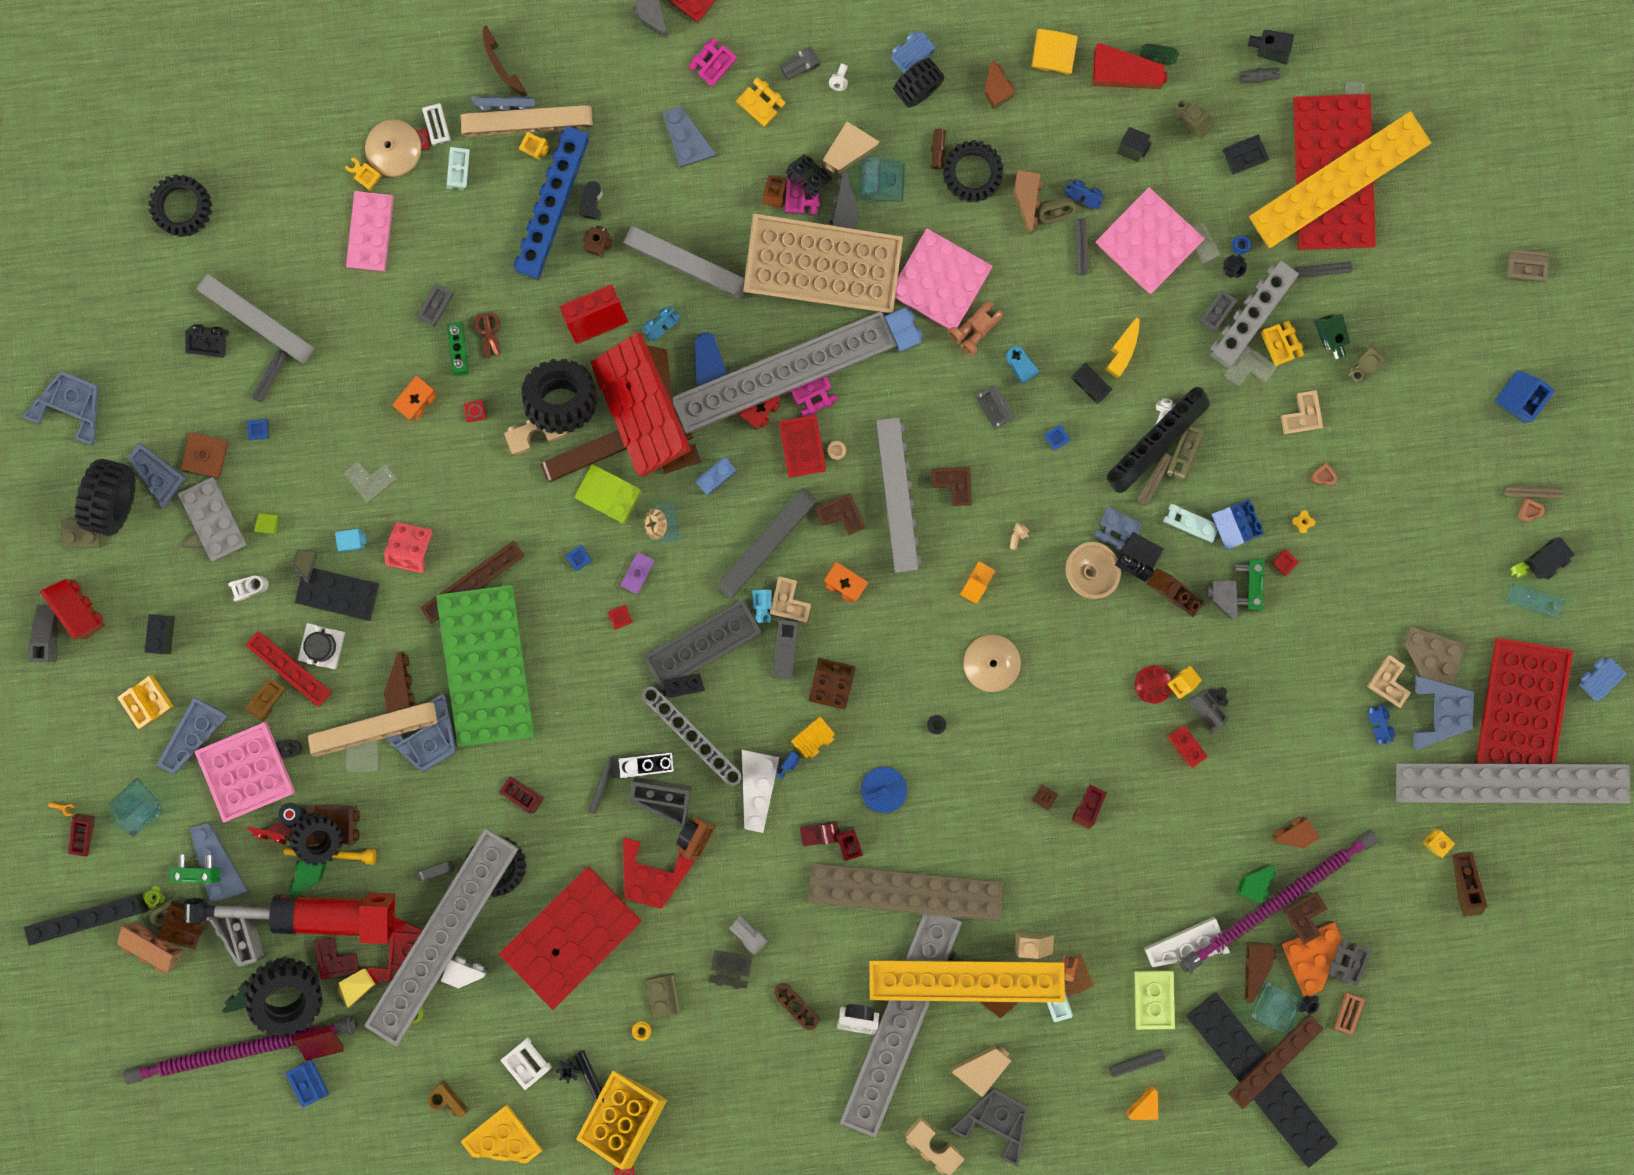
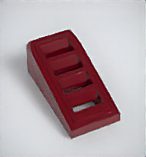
M509 776L499 792L531 814L537 811L544 799L543 796ZM512 785H516L512 793H508ZM519 789H521L522 791L520 792V794H519L518 797L516 798L515 796H516L517 792L519 791ZM526 793L529 794L525 801L522 802V799L524 798Z
M76 813L72 817L68 854L88 856L95 816ZM77 830H86V832H79ZM76 837L85 838V841L76 839ZM75 844H76V845H82V846H84V849H83V848H77V847H74V846H75Z

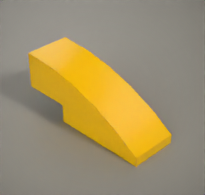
M1137 317L1111 349L1116 356L1105 370L1116 379L1120 377L1127 367L1135 349L1140 319Z

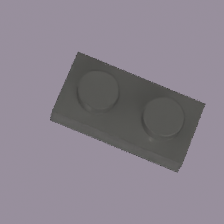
M436 283L417 317L435 327L454 294Z
M1220 290L1199 322L1212 332H1216L1237 300L1225 291Z

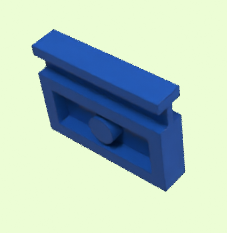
M792 750L781 766L782 771L778 770L776 775L783 779L785 776L783 774L784 771L794 770L800 760L797 758L799 754Z
M313 1059L286 1072L302 1108L329 1095Z

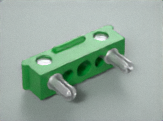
M463 322L447 323L452 373L455 376L469 375L467 358L469 353L467 339H465ZM457 345H461L459 351H455Z
M1264 559L1249 560V565L1236 564L1235 567L1249 568H1235L1236 571H1249L1248 598H1237V601L1248 602H1237V605H1248V610L1262 612Z
M178 854V867H170V878H168V881L220 883V868H212V855L209 854L205 855V868L185 867V854Z

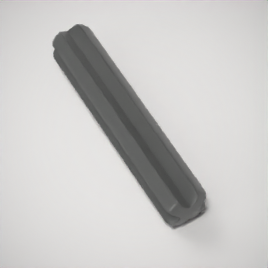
M1086 219L1076 220L1077 274L1081 276L1088 274Z
M1342 262L1302 266L1295 268V271L1299 273L1297 278L1350 273L1352 271V263Z
M280 349L277 350L251 396L254 400L258 402L263 400L288 356L286 352Z
M1160 1049L1110 1066L1109 1070L1112 1077H1116L1164 1061L1165 1054Z

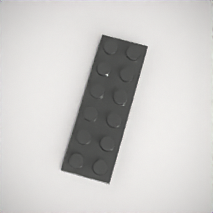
M742 599L643 656L663 690L665 689L663 680L688 676L759 635L762 631Z

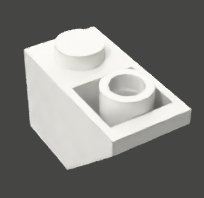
M452 957L445 969L441 982L461 988L485 977L488 970H485L481 964L474 963L472 965L467 963L463 957Z

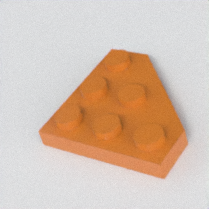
M1334 921L1318 927L1317 929L1321 936L1303 945L1298 936L1280 943L1302 997L1320 992L1324 987L1330 970V962L1334 960L1337 953L1336 947L1340 945L1342 940Z

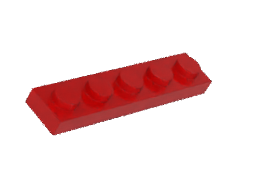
M257 631L245 645L318 707H321L332 694L329 688L262 632Z

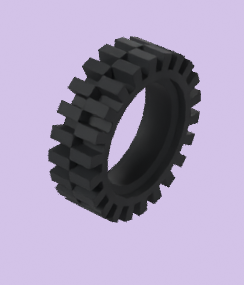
M971 140V142L965 141L961 145L958 144L955 149L950 151L946 158L943 170L944 182L947 184V189L952 191V195L958 196L962 201L963 199L970 203L971 201L979 202L982 199L984 201L987 197H991L1001 183L1003 177L1001 157L997 155L996 149L993 150L991 145H985L983 141L978 143L976 140ZM967 155L981 156L990 166V179L979 188H968L957 179L956 165Z
M176 174L172 178L170 176L165 177L166 181L160 180L158 182L160 185L153 187L155 190L154 194L150 193L149 195L152 200L148 201V205L151 206L149 213L153 215L151 218L156 222V225L171 235H178L179 237H184V235L191 236L192 232H200L198 229L200 227L203 229L205 221L209 222L210 220L208 215H212L210 207L213 206L209 200L211 197L207 193L206 188L195 179L186 175L179 176ZM187 189L196 197V212L188 221L181 223L172 222L164 211L166 197L174 190Z
M508 837L504 838L513 845L517 846V843L515 841H511ZM472 846V848L470 849V852L467 853V856H466V857L469 856V854L471 853V851H472V849L474 848V846ZM518 847L519 850L512 860V874L505 882L497 884L490 896L497 897L510 893L523 880L522 878L526 872L525 854H522L523 850L521 847Z

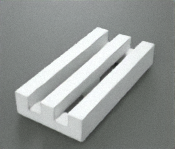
M441 103L422 108L432 146L438 143L443 144L446 141L450 142L451 138ZM435 109H438L445 137H442ZM430 110L432 113L438 139H435L433 134L432 126L428 115V111Z

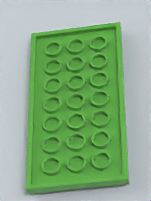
M514 585L436 595L457 746L462 747L534 737Z

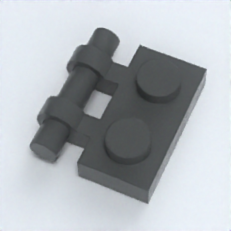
M1342 938L1340 945L1336 947L1337 953L1335 958L1330 962L1328 974L1335 977L1339 970L1341 971L1339 979L1358 986L1372 950L1352 943L1349 950L1347 947L1350 941ZM1344 954H1346L1347 957L1344 965H1340Z

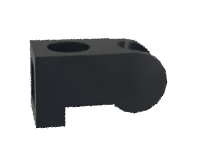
M591 181L586 184L579 214L583 218L600 221L601 212L597 209L603 191L598 182Z

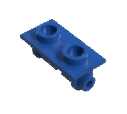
M1070 179L1069 184L1072 186H1067L1064 192L1067 194V197L1079 202L1081 196H1084L1085 199L1082 204L1092 209H1099L1102 203L1099 199L1104 200L1105 197L1102 195L1103 192L1095 187H1092V189L1086 187L1085 183L1079 179L1074 181Z
M1383 703L1378 706L1379 709L1376 706L1369 707L1368 714L1371 725L1379 723L1380 726L1373 728L1376 742H1379V745L1386 744V740L1392 743L1395 731L1388 722V719H1390L1388 708H1384Z

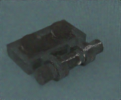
M715 950L711 970L719 972L718 976L710 975L709 982L716 983L717 986H733V989H747L748 981L741 980V975L749 977L753 956ZM724 972L736 974L735 979L724 977Z

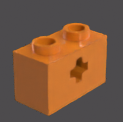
M415 376L392 406L414 422L415 419H420L424 414L423 409L427 404L431 405L434 402L437 391L418 376ZM414 397L418 398V404L413 400Z
M838 562L834 564L824 580L827 583L825 585L826 588L834 593L836 590L842 593L841 598L849 603L852 600L856 602L868 584L867 581ZM841 579H848V584L851 586L843 589L839 581Z

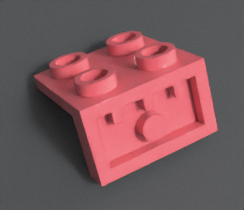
M396 522L384 552L385 565L423 573L425 569L424 556L432 536V530Z

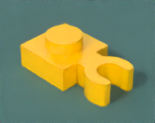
M351 158L355 163V167L349 168L345 166L346 170L352 174L356 173L354 179L371 191L382 175L366 163L361 167L357 159Z

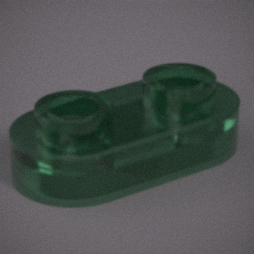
M1144 44L1139 55L1142 58L1160 64L1172 65L1177 62L1179 52L1169 46Z

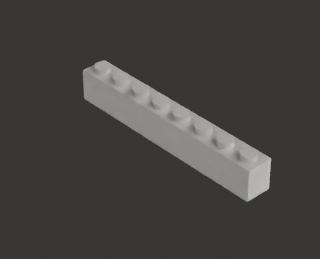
M899 417L876 420L894 572L918 571V566H921L920 555H916V547H919L918 536H914L913 528L917 527L916 518L911 515V509H914L913 498H909L908 491L912 490L911 479H907L906 471H909V462L904 458V452H907L906 441H902V433H905L904 422H900Z

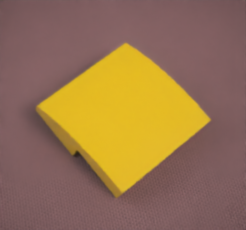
M1038 29L1031 67L1047 72L1052 70L1066 75L1072 74L1078 36Z
M153 675L148 676L139 684L117 697L138 730L174 707Z

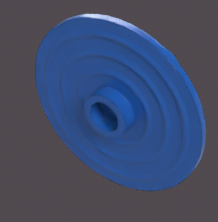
M879 767L873 769L865 776L861 785V794L865 804L870 809L879 813H889L898 809L905 801L907 785L903 776L895 769Z

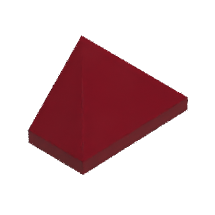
M854 827L836 835L845 861L863 855Z

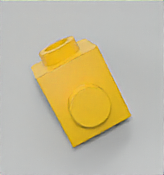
M527 132L519 150L541 160L542 156L545 157L548 153L549 143L546 139H541Z

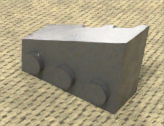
M635 777L632 782L630 801L663 816L662 818L670 820L683 828L687 820L692 786Z

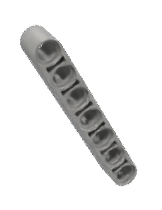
M630 226L622 243L625 246L737 299H742L745 293L743 292L745 278L643 230Z
M208 273L196 288L199 292L301 363L305 364L315 350L310 344Z
M651 686L644 689L642 693L643 700L728 785L734 786L741 781V771L658 688ZM648 690L656 692L655 700L651 701L647 698ZM666 703L670 706L668 714H663L660 711L661 704ZM676 717H681L684 721L683 726L680 728L676 727L673 723ZM693 730L697 733L695 741H690L687 738L688 731ZM703 744H708L711 747L710 754L705 755L701 752ZM722 758L725 762L724 767L717 768L714 765V760ZM731 771L738 774V780L735 782L728 779V773Z

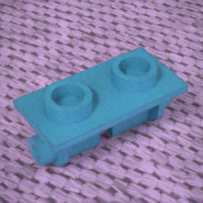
M671 305L661 309L658 313L659 316L654 320H648L644 324L642 331L645 334L649 332L647 337L651 342L654 339L656 341L665 333L661 326L665 325L670 329L679 322L680 315Z

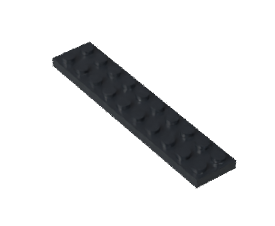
M1216 992L1186 1015L1239 1082L1267 1055ZM1281 1072L1253 1099L1308 1168L1338 1145L1337 1141Z

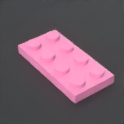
M354 192L346 261L347 268L386 271L394 202L393 195Z

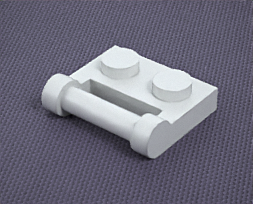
M529 1037L501 1059V1062L524 1090L552 1068L549 1062L546 1063L533 1047ZM525 1048L541 1069L538 1072L521 1053V1050Z

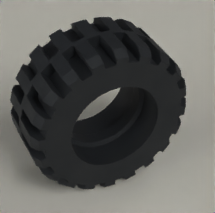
M551 359L548 363L545 361L540 363L539 367L535 366L531 369V374L528 373L524 378L525 381L521 387L524 411L529 421L533 425L536 424V428L540 430L545 429L548 433L557 432V434H563L566 431L570 433L574 432L575 428H582L584 422L588 423L592 419L591 415H594L597 405L596 389L591 373L583 365L578 366L577 362L572 360L568 362L567 359H561V361ZM556 389H567L576 394L570 401L562 404H552L543 400L546 394Z
M102 458L92 462L90 467L86 469L77 491L78 495L75 500L76 506L74 511L76 513V523L81 529L111 536L118 533L119 529L123 527L124 522L128 518V513H130L135 493V473L130 466Z
M278 958L276 962L268 961L266 966L262 967L261 965L256 969V974H251L249 982L245 986L244 998L250 1021L253 1025H257V1029L262 1032L266 1030V1033L269 1035H274V1033H277L278 1036H284L286 1033H290V1035L296 1034L295 1031L299 1029L302 1031L306 1029L307 1024L311 1025L315 1021L314 1016L317 1017L321 1011L320 1007L322 1006L323 999L318 976L314 973L312 967L306 966L305 962L301 960L295 962L294 958H288V960ZM281 987H294L302 992L300 997L288 1006L275 1007L265 1002L271 992Z

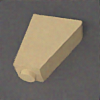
M846 122L823 159L824 169L832 174L834 172L837 174L842 173L875 151L879 146V141Z
M1016 931L1014 951L1018 957L1039 959L1053 954L1054 934Z
M993 1045L954 1065L951 1071L983 1097L1011 1062L1008 1056L1010 1053L1002 1046L998 1048Z

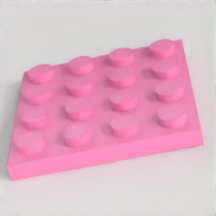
M1148 187L1095 244L1151 295L1205 238Z
M926 229L897 279L895 299L948 330L952 327L958 328L993 266L933 231Z
M267 722L194 751L223 823L296 793Z

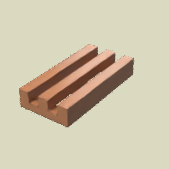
M1345 992L1333 1028L1353 1036L1365 999ZM1351 998L1342 1026L1340 1027L1347 1004L1349 1002V999ZM1358 1000L1350 1027L1346 1029L1355 1001Z

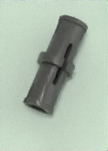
M1279 67L1240 71L1239 78L1242 77L1240 83H1262L1266 80H1279L1280 73H1277L1280 71Z

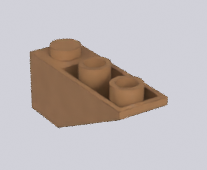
M1017 170L1013 194L1027 233L1031 234L1032 230L1036 229L1038 217H1034L1035 210H1039L1040 198H1037V194L1042 189L1043 180L1040 179V173Z

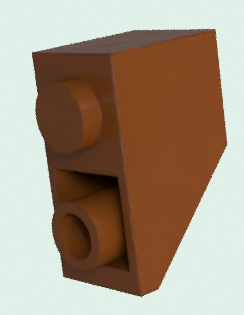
M995 61L990 63L984 89V95L993 109L1011 99L1015 93L1013 83L1010 80H1006L1003 75L1005 74L1000 64H996Z
M1305 817L1293 819L1290 826L1277 829L1274 832L1275 835L1271 837L1276 842L1299 848H1305L1320 839L1309 819Z

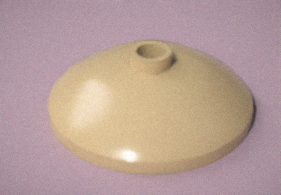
M396 119L383 121L376 125L367 137L365 144L366 158L371 167L384 176L399 177L405 175L419 161L421 155L419 135L412 126L404 121ZM391 142V147L387 148L386 145Z
M1087 542L1077 546L1070 553L1066 562V576L1071 587L1079 595L1088 599H1101L1110 595L1117 588L1121 577V569L1115 566L1118 560L1116 555L1107 546L1097 542ZM1086 570L1090 572V576L1086 574Z
M985 635L977 638L969 645L964 655L963 667L968 680L975 687L987 692H997L1008 688L1017 679L1021 668V659L1017 648L1010 640L999 635ZM991 660H995L997 662V665L995 667L990 666Z

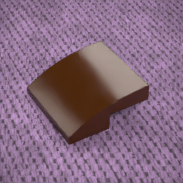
M171 901L157 938L195 950L207 920L200 923L185 922L184 904Z

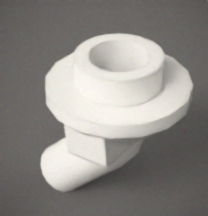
M841 63L837 75L832 74L829 79V86L833 90L843 91L847 88L848 80L844 78L848 68L847 65Z
M1163 398L1157 401L1156 410L1160 411L1156 424L1175 406L1172 400Z

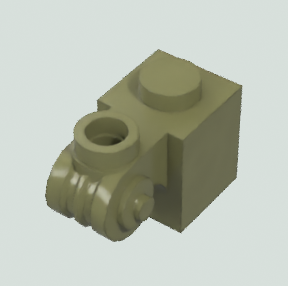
M1179 100L1176 103V107L1172 110L1177 119L1184 120L1187 130L1200 139L1214 126L1208 111L1196 104L1192 106L1186 100Z
M1372 342L1359 355L1358 365H1352L1347 375L1352 380H1355L1357 384L1365 381L1369 372L1373 373L1386 360L1387 353Z

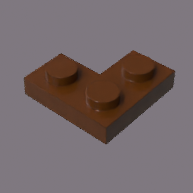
M970 467L931 469L932 488L951 487L952 506L972 505Z
M850 493L815 509L823 526L841 519L848 536L866 528Z
M1318 892L1283 910L1303 945L1321 936L1311 919L1327 910Z

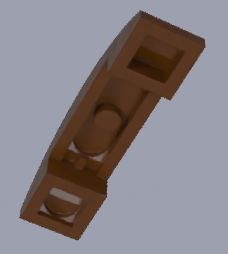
M487 25L483 26L485 49L496 72L513 91L526 97L528 94L517 75L514 74L508 77L493 52L499 46Z

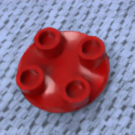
M1147 666L1136 675L1134 688L1139 698L1151 704L1161 703L1172 693V689L1168 685L1172 678L1168 671L1161 666Z

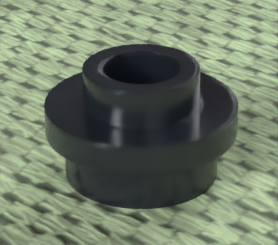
M934 715L929 718L927 728L933 734H941L946 729V721L943 717ZM935 721L940 722L939 728L933 727Z

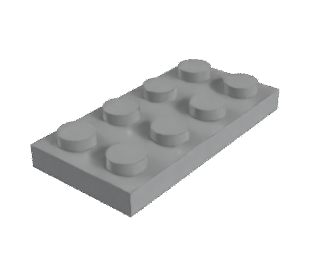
M214 477L178 493L211 562L214 563L248 546Z

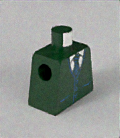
M1330 314L1314 320L1324 349L1333 350L1335 359L1347 356L1344 346L1350 344V339L1343 314Z

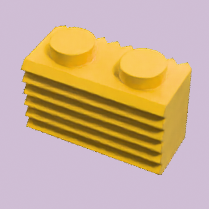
M819 716L793 738L791 742L805 759L808 757L812 759L820 752L818 750L823 744L827 746L834 740L832 736L835 733Z

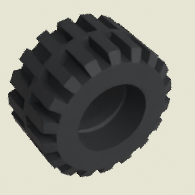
M926 58L908 69L897 80L893 90L908 108L914 107L928 98L942 84L945 76L931 58Z
M312 812L308 817L305 814L302 816L303 819L301 821L297 819L295 821L297 825H292L291 827L293 833H289V838L291 839L289 843L298 858L308 865L312 863L313 866H318V862L324 865L326 860L332 861V856H337L339 853L337 849L342 847L340 841H343V837L340 834L341 831L336 823L329 816H324L323 813L319 812L317 815ZM325 831V839L320 845L316 847L306 846L307 838L311 833Z

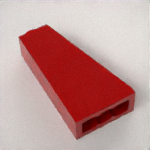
M1096 43L1094 47L1092 86L1161 89L1164 83L1167 82V72H1164L1165 65L1101 43Z

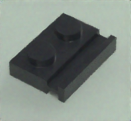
M1259 134L1222 150L1232 175L1269 161Z

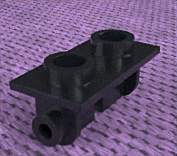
M700 673L663 680L665 687L663 693L667 698L705 691Z

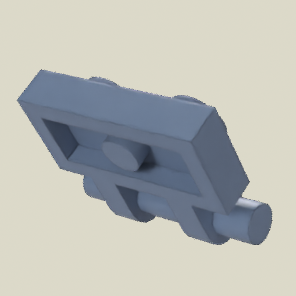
M1107 507L1099 525L1105 527L1104 532L1096 530L1094 537L1099 538L1100 542H1107L1115 546V549L1121 551L1126 545V539L1130 538L1132 532L1138 534L1142 523ZM1111 531L1120 534V539L1118 540L1110 536Z

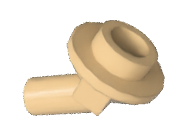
M1018 523L1015 524L1009 548L1017 549L1019 538L1029 537L1027 533L1030 531L1023 523L1020 525Z

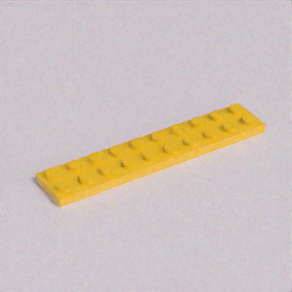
M1410 111L1250 215L1249 218L1270 249L1430 145L1431 141Z
M869 961L870 1000L1065 1003L1064 962Z

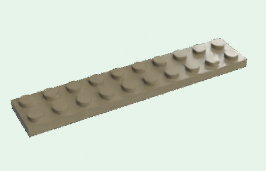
M811 864L808 903L1000 922L1003 882Z

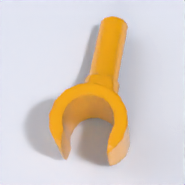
M49 802L48 804L49 807L62 810L66 816L74 814L67 811L68 806L75 808V805L72 803L60 805Z

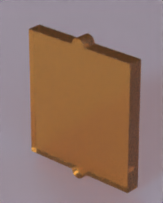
M1081 954L1070 959H1064L1065 993L1067 997L1076 993L1081 994V991L1094 986Z

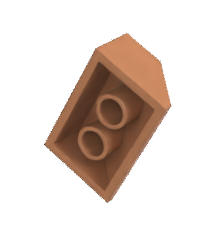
M136 921L121 928L117 943L124 952L137 955L141 962L154 965L155 969L161 973L173 971L185 951L172 942L157 938L158 934Z

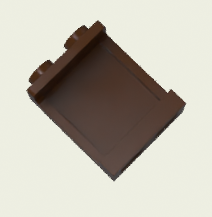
M356 805L307 806V817L312 812L316 815L319 812L323 813L324 816H329L336 823L343 837V841H340L341 844L353 846L359 841L360 831L357 829V822L360 820V811L357 810ZM325 831L311 833L307 838L306 845L321 844L325 839Z

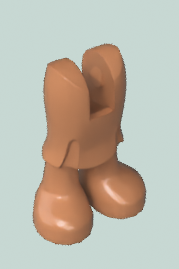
M991 300L982 305L974 316L967 319V322L962 327H952L948 330V334L957 344H960L971 330L975 332L960 345L970 356H974L977 353L976 345L982 337L985 338L987 332L1004 315L1001 310L995 313L992 318L987 314L994 306Z

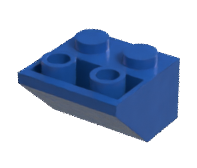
M1517 370L1495 399V402L1526 424L1536 418L1556 390L1541 379Z
M1250 499L1212 514L1226 549L1243 544L1264 534Z

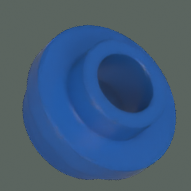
M1244 235L1237 236L1232 241V249L1236 254H1246L1251 248L1250 239ZM1242 242L1244 244V248H1239L1238 243Z

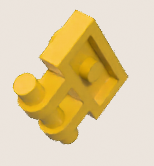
M757 77L753 83L758 89L753 91L748 87L736 102L765 128L777 115V111L773 107L777 104L780 108H783L786 102L778 92L775 93L768 87L769 84L766 81H762ZM763 93L770 98L768 103L760 97Z
M1290 321L1282 324L1285 330H1282L1280 324L1260 332L1275 367L1294 360V352L1298 359L1305 356L1302 350L1304 347L1301 342L1299 343L1295 334V327L1291 326ZM1286 337L1289 338L1292 346H1289Z

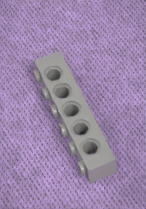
M1281 260L1269 267L1267 270L1269 275L1265 280L1262 278L1255 286L1258 290L1254 295L1250 294L1244 301L1246 304L1244 309H1239L1235 313L1233 324H1228L1222 331L1224 336L1220 341L1216 340L1210 348L1213 350L1210 356L1227 369L1233 365L1299 275L1298 272ZM1271 279H1277L1279 287H1274L1271 284ZM1260 294H1265L1268 297L1267 303L1260 300ZM1249 309L1256 311V318L1249 316ZM1238 324L1245 327V333H1240L1237 330ZM1226 340L1233 341V349L1226 346Z

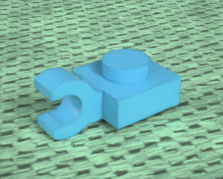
M753 590L752 609H757L756 623L771 622V615L767 609H771L772 590Z

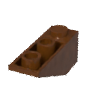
M1156 568L1147 582V585L1192 617L1195 616L1204 602L1175 577Z
M405 651L397 653L384 691L386 712L413 707V704H415L414 693L410 691L412 677L407 671L409 658L408 655H405Z

